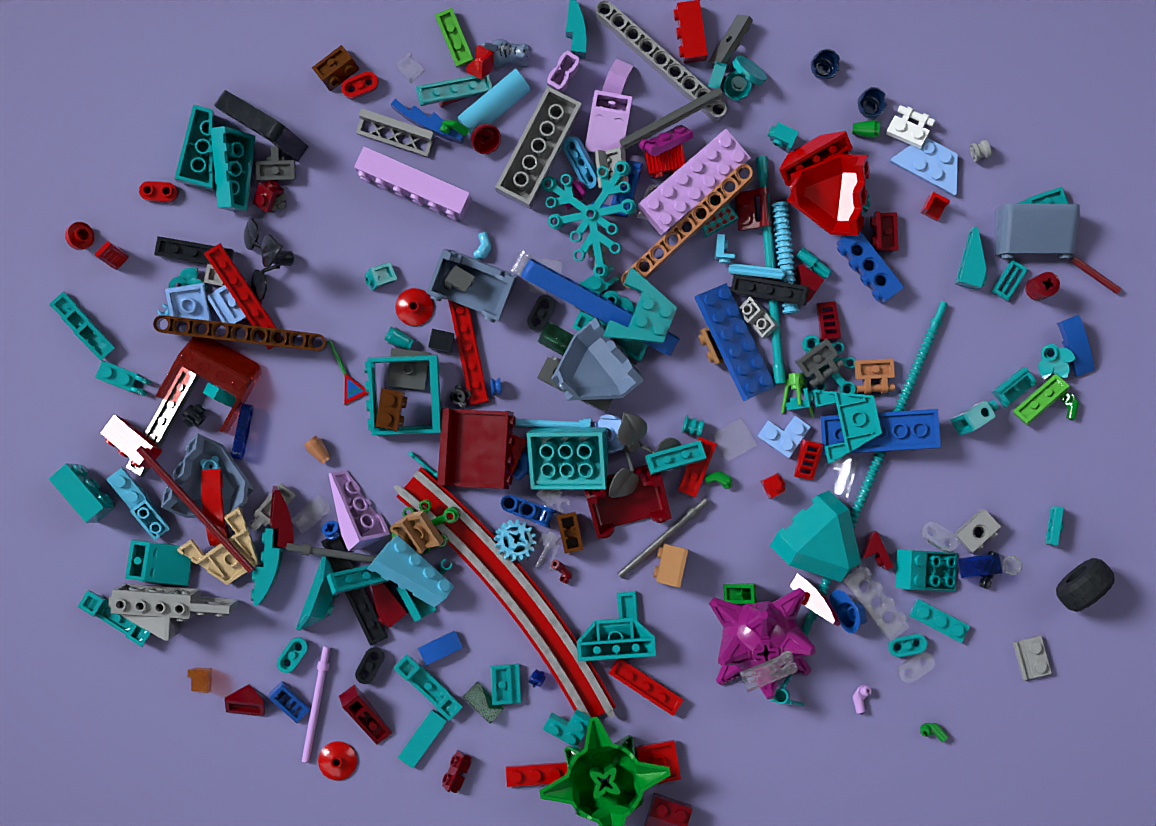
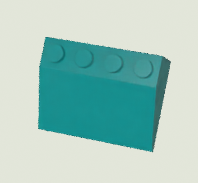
M607 427L532 428L527 432L531 489L607 488Z

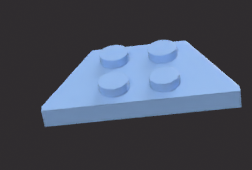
M929 138L926 139L921 149L910 145L890 160V163L953 197L957 193L958 154Z

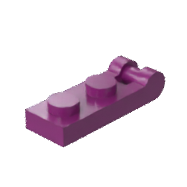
M678 125L650 140H641L639 147L651 156H657L694 138L693 131L683 125Z

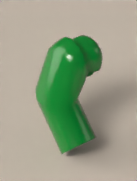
M444 120L440 127V131L444 134H448L451 129L463 136H466L470 130L457 120Z
M1066 392L1061 396L1062 402L1068 408L1066 418L1076 420L1079 402L1072 393Z
M722 471L704 475L706 484L719 482L724 489H729L733 485L731 476Z
M924 723L920 727V733L924 737L935 735L941 742L946 741L949 737L937 723Z

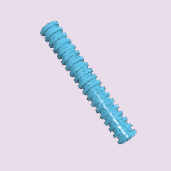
M774 202L771 204L774 214L772 219L775 220L773 222V225H775L774 231H776L774 236L777 238L775 239V243H777L776 249H778L776 254L779 256L777 257L779 261L777 265L780 266V269L785 270V277L779 282L795 284L797 280L794 279L796 273H794L795 267H793L795 262L792 261L794 255H792L793 249H791L793 244L790 242L792 241L790 237L792 233L789 231L791 226H789L790 220H788L790 215L787 214L789 208H787L788 202ZM785 302L782 304L784 308L783 313L794 314L800 311L797 304Z

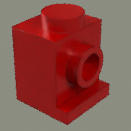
M778 473L760 481L768 498H773L786 490L785 482Z

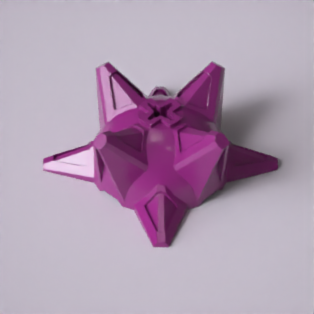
M799 587L774 602L748 603L743 606L715 597L709 602V605L723 626L718 664L722 666L716 678L718 684L724 685L748 673L752 675L765 697L769 700L775 697L781 670L805 676L811 672V668L804 657L814 655L816 649L796 622L797 614L806 593Z

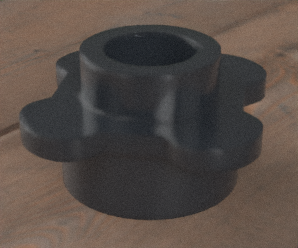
M456 385L455 390L450 395V399L455 404H459L460 407H465L467 399L471 397V392L463 389L461 385Z

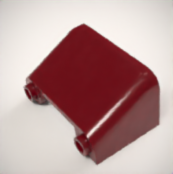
M648 465L634 468L633 473L639 477V482L636 489L627 496L615 498L609 496V488L616 473L607 475L606 489H584L597 539L612 536L616 526L651 517L657 523H664L672 519L660 473L651 475Z

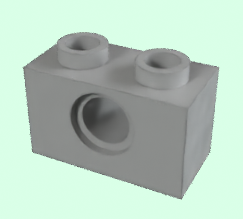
M980 509L953 536L967 552L973 553L975 551L977 553L984 547L983 543L988 538L991 540L999 533L997 530L1001 526L985 509ZM977 527L982 531L981 536L978 538L974 535V530Z

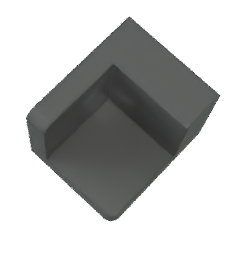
M455 265L445 279L444 288L451 291L455 287L462 292H466L468 287L473 285L475 276Z

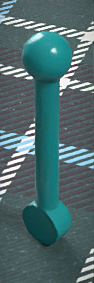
M411 451L408 453L409 456L415 459L438 480V472L432 470Z

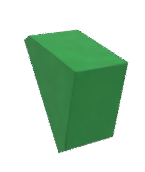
M755 583L723 584L725 601L735 604L757 603Z

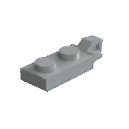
M281 482L277 487L286 505H288L296 494ZM272 493L253 514L255 519L250 524V527L255 531L262 524L265 526L270 524Z

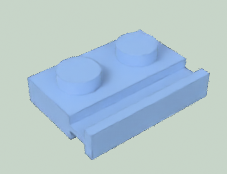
M225 285L207 295L208 300L222 322L237 324L247 318Z

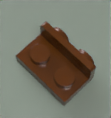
M341 45L314 65L312 69L327 89L332 91L357 72L359 67Z
M381 388L375 427L393 429V431H398L399 427L403 428L405 416H401L402 408H406L408 397H405L404 391Z

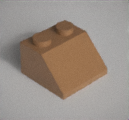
M663 543V547H659L657 558L660 561L659 566L654 568L653 577H656L655 581L680 588L688 549Z

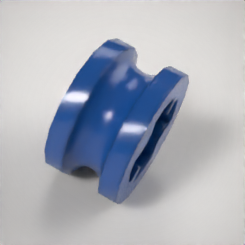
M491 378L492 396L496 393L502 395L501 378L497 380Z
M328 521L323 525L322 533L328 540H335L341 535L340 526L336 521Z

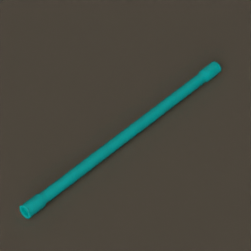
M767 156L756 157L759 188L766 187L769 190ZM768 194V195H767L768 213H769V220H771L770 197H769V194ZM771 226L762 228L766 267L775 268ZM768 300L769 314L778 324V327L771 333L774 384H784L786 379L782 355L778 301Z

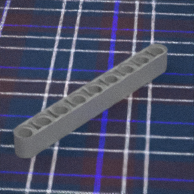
M602 0L597 4V19L689 101L692 102L700 95H705L711 91L611 2ZM606 8L609 10V13L601 14L600 10ZM615 21H621L623 22V26L616 27L613 23ZM635 33L638 37L630 39L628 34ZM648 45L652 50L645 52L642 50V47ZM663 58L666 63L658 64L656 59ZM672 70H677L680 73V75L678 77H673L670 74V72ZM688 82L692 83L694 85V88L690 90L686 89L684 84ZM720 99L701 109V111L711 120L718 122L724 118L727 107ZM718 107L722 110V114L717 115L712 109Z

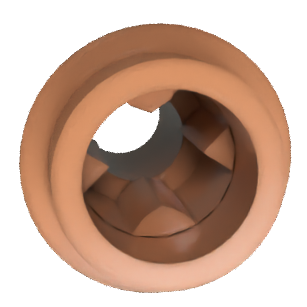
M316 435L304 444L305 450L321 462V464L331 458L321 438H318Z

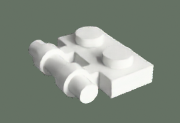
M900 105L897 112L903 114V117L894 116L886 135L921 149L930 132L924 126L926 124L933 127L935 119L930 118L928 114H920L913 111L914 108L909 106L906 108ZM909 118L919 121L918 125L909 122Z

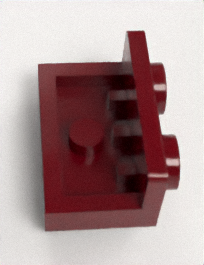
M876 211L870 218V226L874 230V235L871 236V245L876 252L898 251L897 212L880 213V211Z

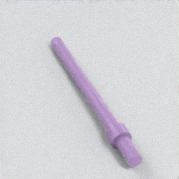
M323 646L321 660L318 661L317 665L319 671L302 756V762L305 763L310 761L325 675L330 665L328 659L331 647Z

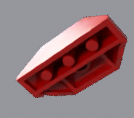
M841 131L820 135L787 154L779 168L785 185L790 187L791 173L839 154H849L853 147L847 132Z

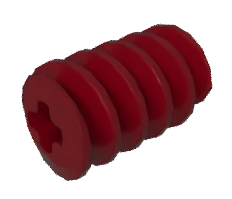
M1044 272L1031 278L1026 284L1025 291L1031 299L1040 301L1058 292L1060 280L1053 272Z

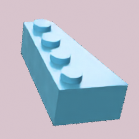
M398 535L385 545L367 568L371 572L379 573L383 579L391 580L398 584L399 588L409 590L413 593V596L433 607L444 601L455 587Z

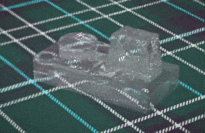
M846 456L845 459L840 458L835 461L833 469L841 472L839 479L835 481L834 493L848 497L858 460Z
M319 494L291 519L292 523L302 534H305L328 514L332 507Z

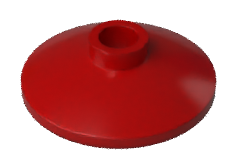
M411 288L402 292L397 298L395 305L398 318L409 326H420L426 323L432 316L434 308L429 294L418 288ZM412 303L417 304V308L415 310H412L410 308V305Z
M335 741L327 744L321 750L318 765L323 775L336 781L344 780L354 772L357 765V756L349 744ZM339 759L340 764L335 765L333 760Z

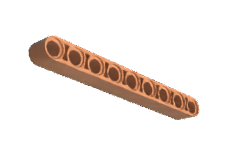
M747 164L739 165L630 268L636 270L647 280L752 182L754 172ZM742 170H749L750 175L748 178H740ZM729 183L735 184V189L732 192H727L725 189ZM715 196L721 198V202L717 206L711 204V200ZM706 210V217L698 219V211ZM691 223L692 230L684 232V224ZM672 236H677L678 243L671 246L669 239ZM658 249H663L664 256L656 259L655 252ZM644 262L650 264L647 272H642L641 265ZM629 269L622 275V284L625 282Z

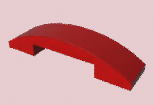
M222 469L201 470L203 512L229 538L228 525H226L224 519ZM205 526L210 546L219 545L221 542Z

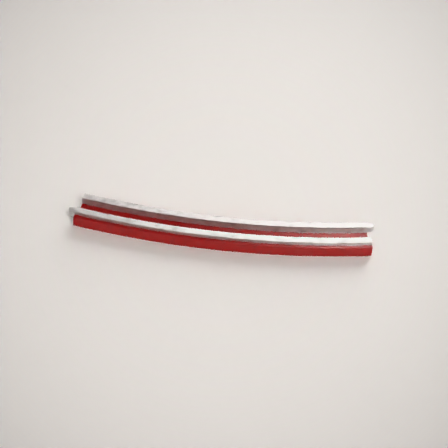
M422 467L417 470L404 488L398 485L394 486L395 491L398 493L396 497L407 507H413L415 512L420 511L419 504L424 499L430 500L432 508L427 514L430 520L443 515L444 511L451 506L459 509L460 518L456 522H445L435 526L440 534H445L448 537L449 541L447 544L470 566L513 617L549 668L574 712L577 709L590 717H597L606 712L610 718H614L613 709L616 705L591 661H578L577 639L548 598L516 559L514 562H511L510 557L504 559V553L498 554L500 548L494 547L498 541L494 540L495 536L449 490L443 485H437V480ZM424 502L423 507L427 509L428 504ZM448 513V517L453 519V514Z

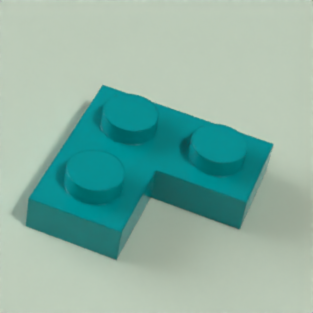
M577 709L569 721L551 713L542 730L573 747H577L587 731L589 718L591 717Z

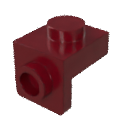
M271 180L259 183L253 204L265 212H271L276 196L283 194L284 189L277 182Z

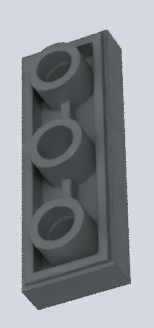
M736 16L709 60L712 66L715 65L716 61L723 64L730 62L732 54L740 46V41L750 29V25L753 22L750 16Z

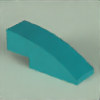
M569 0L566 37L572 38L571 53L577 57L586 58L587 39L584 18L577 0Z

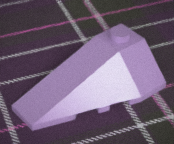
M347 470L331 472L329 478L340 531L348 551L365 548L390 536L383 517L380 513L377 514L371 507V501L369 499L366 500L360 493V487Z

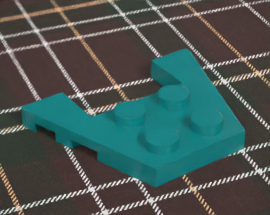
M630 268L623 285L640 292L641 296L629 326L626 327L609 320L603 337L662 344L677 307L636 270Z
M812 390L816 408L833 404L837 405L844 437L843 443L824 446L828 464L837 461L882 435L873 395Z

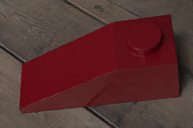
M387 583L371 586L376 611L379 615L378 620L384 627L387 625L390 628L409 613Z
M355 684L339 695L342 708L376 745L392 734L390 728Z

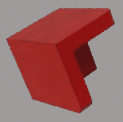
M478 45L476 47V59L467 65L466 72L482 80L493 71L494 52Z
M933 192L928 196L920 213L938 221L950 200Z

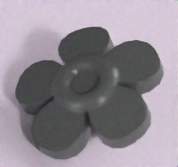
M285 193L276 196L272 208L273 212L278 208L280 210L286 208V204L283 202L287 200Z

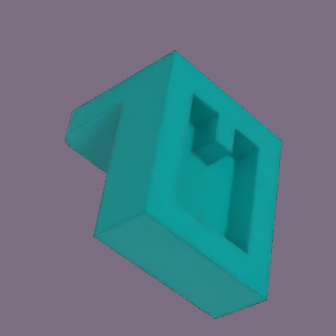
M390 262L369 268L365 273V282L367 286H370L371 291L397 280Z
M803 388L805 400L801 399L802 404L799 406L797 397L790 398V402L786 403L787 410L811 407V403L814 402L813 392L809 391L808 388Z

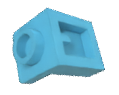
M717 234L714 260H719V263L728 264L730 261H734L735 254H724V251L727 252L728 240H725V234Z

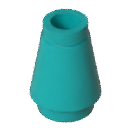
M391 326L384 338L388 342L387 344L408 350L414 341L397 327L393 328Z

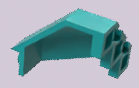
M828 490L812 499L813 505L807 510L802 509L792 518V524L786 530L782 527L775 535L770 547L789 566L842 582L846 574L853 567L861 564L850 511Z

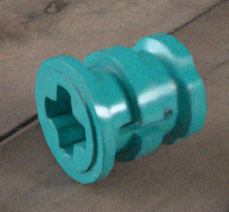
M686 415L682 426V433L687 431L691 435L694 433L700 437L704 420L697 421V418L693 417V419H690L689 415Z

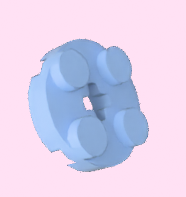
M614 415L601 416V419L598 423L595 422L593 427H607L608 432L611 430V437L609 438L608 436V453L612 454L618 450H623L625 445L621 444L617 437L622 420Z

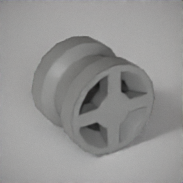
M982 140L978 144H970V154L974 162L980 161L981 158L988 159L991 157V148L987 140Z

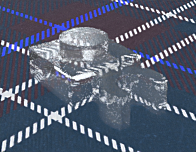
M540 489L536 494L550 507L555 503L558 511L564 513V510L560 507L562 502H566L568 505L571 504L568 499L560 498V495L563 493L560 489Z

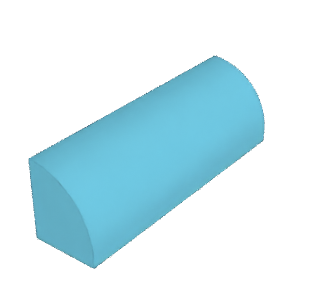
M515 68L457 117L458 121L470 129L469 134L471 135L473 130L479 125L493 123L529 93L531 89Z

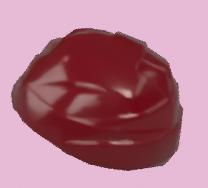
M481 124L471 133V145L480 154H490L500 146V131L493 124Z

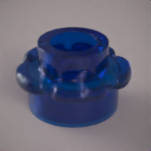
M536 669L532 673L529 683L533 685V688L541 687L546 679L544 671Z

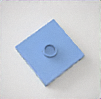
M204 283L165 289L170 316L211 321ZM183 321L179 326L187 325V323Z

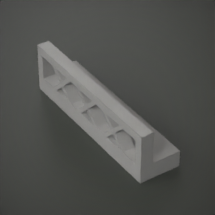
M361 108L356 134L428 158L435 138L434 132ZM364 122L372 123L375 130L369 133L362 131ZM385 128L390 129L393 136L387 139L382 138L379 131ZM405 134L409 136L411 141L403 145L398 142L396 137ZM420 140L428 142L425 152L418 150L414 143Z

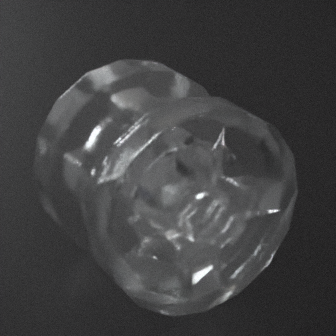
M1006 555L1000 559L999 568L1004 574L1016 575L1022 569V562L1016 556Z

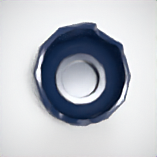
M831 49L820 50L811 61V70L814 76L825 81L832 79L840 69L839 55Z
M870 87L863 91L858 98L860 113L866 118H876L882 115L887 106L885 92L878 87Z

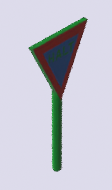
M329 340L328 343L345 376V405L369 392H366L363 386L348 376L332 341Z

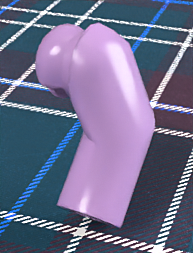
M861 685L853 694L856 713L866 711L863 701L871 694L869 686Z

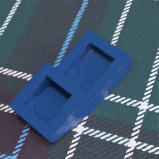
M454 630L417 649L426 666L462 649L463 646Z

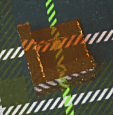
M212 668L188 669V678H191V690L203 691V693L210 692Z

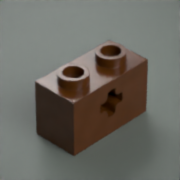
M576 512L557 515L564 553L584 550Z

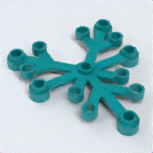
M618 161L615 164V172L610 180L607 167L600 166L597 169V175L601 179L602 192L593 205L586 206L574 197L573 177L569 174H563L560 178V182L564 185L565 190L558 186V181L554 177L547 176L542 182V188L545 191L555 192L560 196L558 198L548 197L545 201L548 208L554 209L559 205L570 203L581 211L565 216L552 214L548 218V225L552 229L558 230L566 223L583 220L577 230L570 233V240L577 243L582 240V235L590 226V234L580 249L573 252V258L576 261H583L587 251L593 244L596 262L593 273L600 279H605L610 274L609 266L604 264L601 243L607 246L613 254H619L622 251V246L620 243L613 242L599 232L597 223L604 227L608 234L616 235L619 232L618 225L610 223L602 216L619 212L632 215L637 210V203L632 199H625L621 204L601 208L609 195L630 192L631 185L628 182L622 181L619 185H616L621 177H626L631 172L630 164L625 161ZM620 165H624L622 172L619 171ZM605 169V175L601 176L600 171ZM568 176L569 182L565 183L564 178ZM550 180L551 186L547 187L546 182ZM623 184H627V190L625 191L622 190ZM551 199L554 200L553 206H550L549 201ZM627 203L631 205L629 210L625 209ZM592 210L594 215L590 218L588 213ZM554 218L558 220L556 225L552 223ZM611 226H615L613 233L610 232ZM575 233H578L579 238L577 240H574L573 238ZM614 245H618V251L616 252L613 251ZM578 252L582 253V257L580 259L577 258ZM600 267L603 268L602 274L598 273V269Z

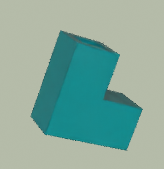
M715 62L708 87L720 88L727 64Z
M209 382L203 391L207 396L233 408L238 398Z

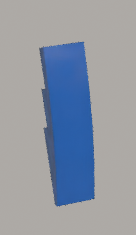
M396 98L391 103L392 109L416 126L432 131L434 135L461 144L464 142L463 136L455 130L450 129L448 134L440 131L441 123L444 120L435 112L428 117L415 105L409 111Z

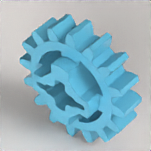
M509 520L507 525L503 523L500 526L501 529L498 528L496 530L498 535L494 537V540L498 541V543L494 547L500 548L498 554L504 553V559L510 557L511 562H514L517 558L520 562L523 560V557L525 559L530 556L529 553L534 551V548L531 546L536 544V541L532 540L536 535L530 534L532 528H526V522L520 525L519 520H516L514 524L512 520Z

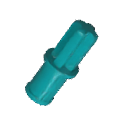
M805 247L796 255V257L809 266L808 269L812 268L822 278L826 279L831 274V270L818 260L819 257L816 258Z

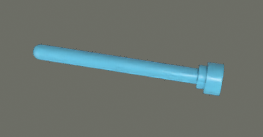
M583 418L579 422L516 419L515 426L540 428L591 427V418Z

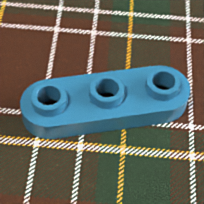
M576 136L565 138L562 148L579 180L587 189L597 187V169L581 140Z

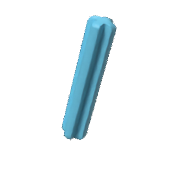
M733 263L729 265L730 274L783 280L785 277L784 269Z

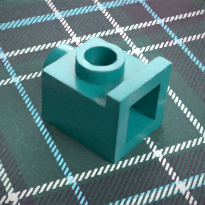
M778 122L776 127H771L767 136L770 137L775 146L780 148L784 146L786 147L785 152L789 153L799 131Z

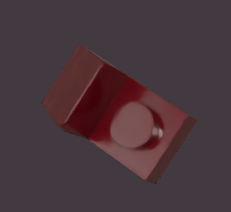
M870 532L861 558H866L876 553L874 558L878 567H882L885 570L892 568L893 564L878 532Z

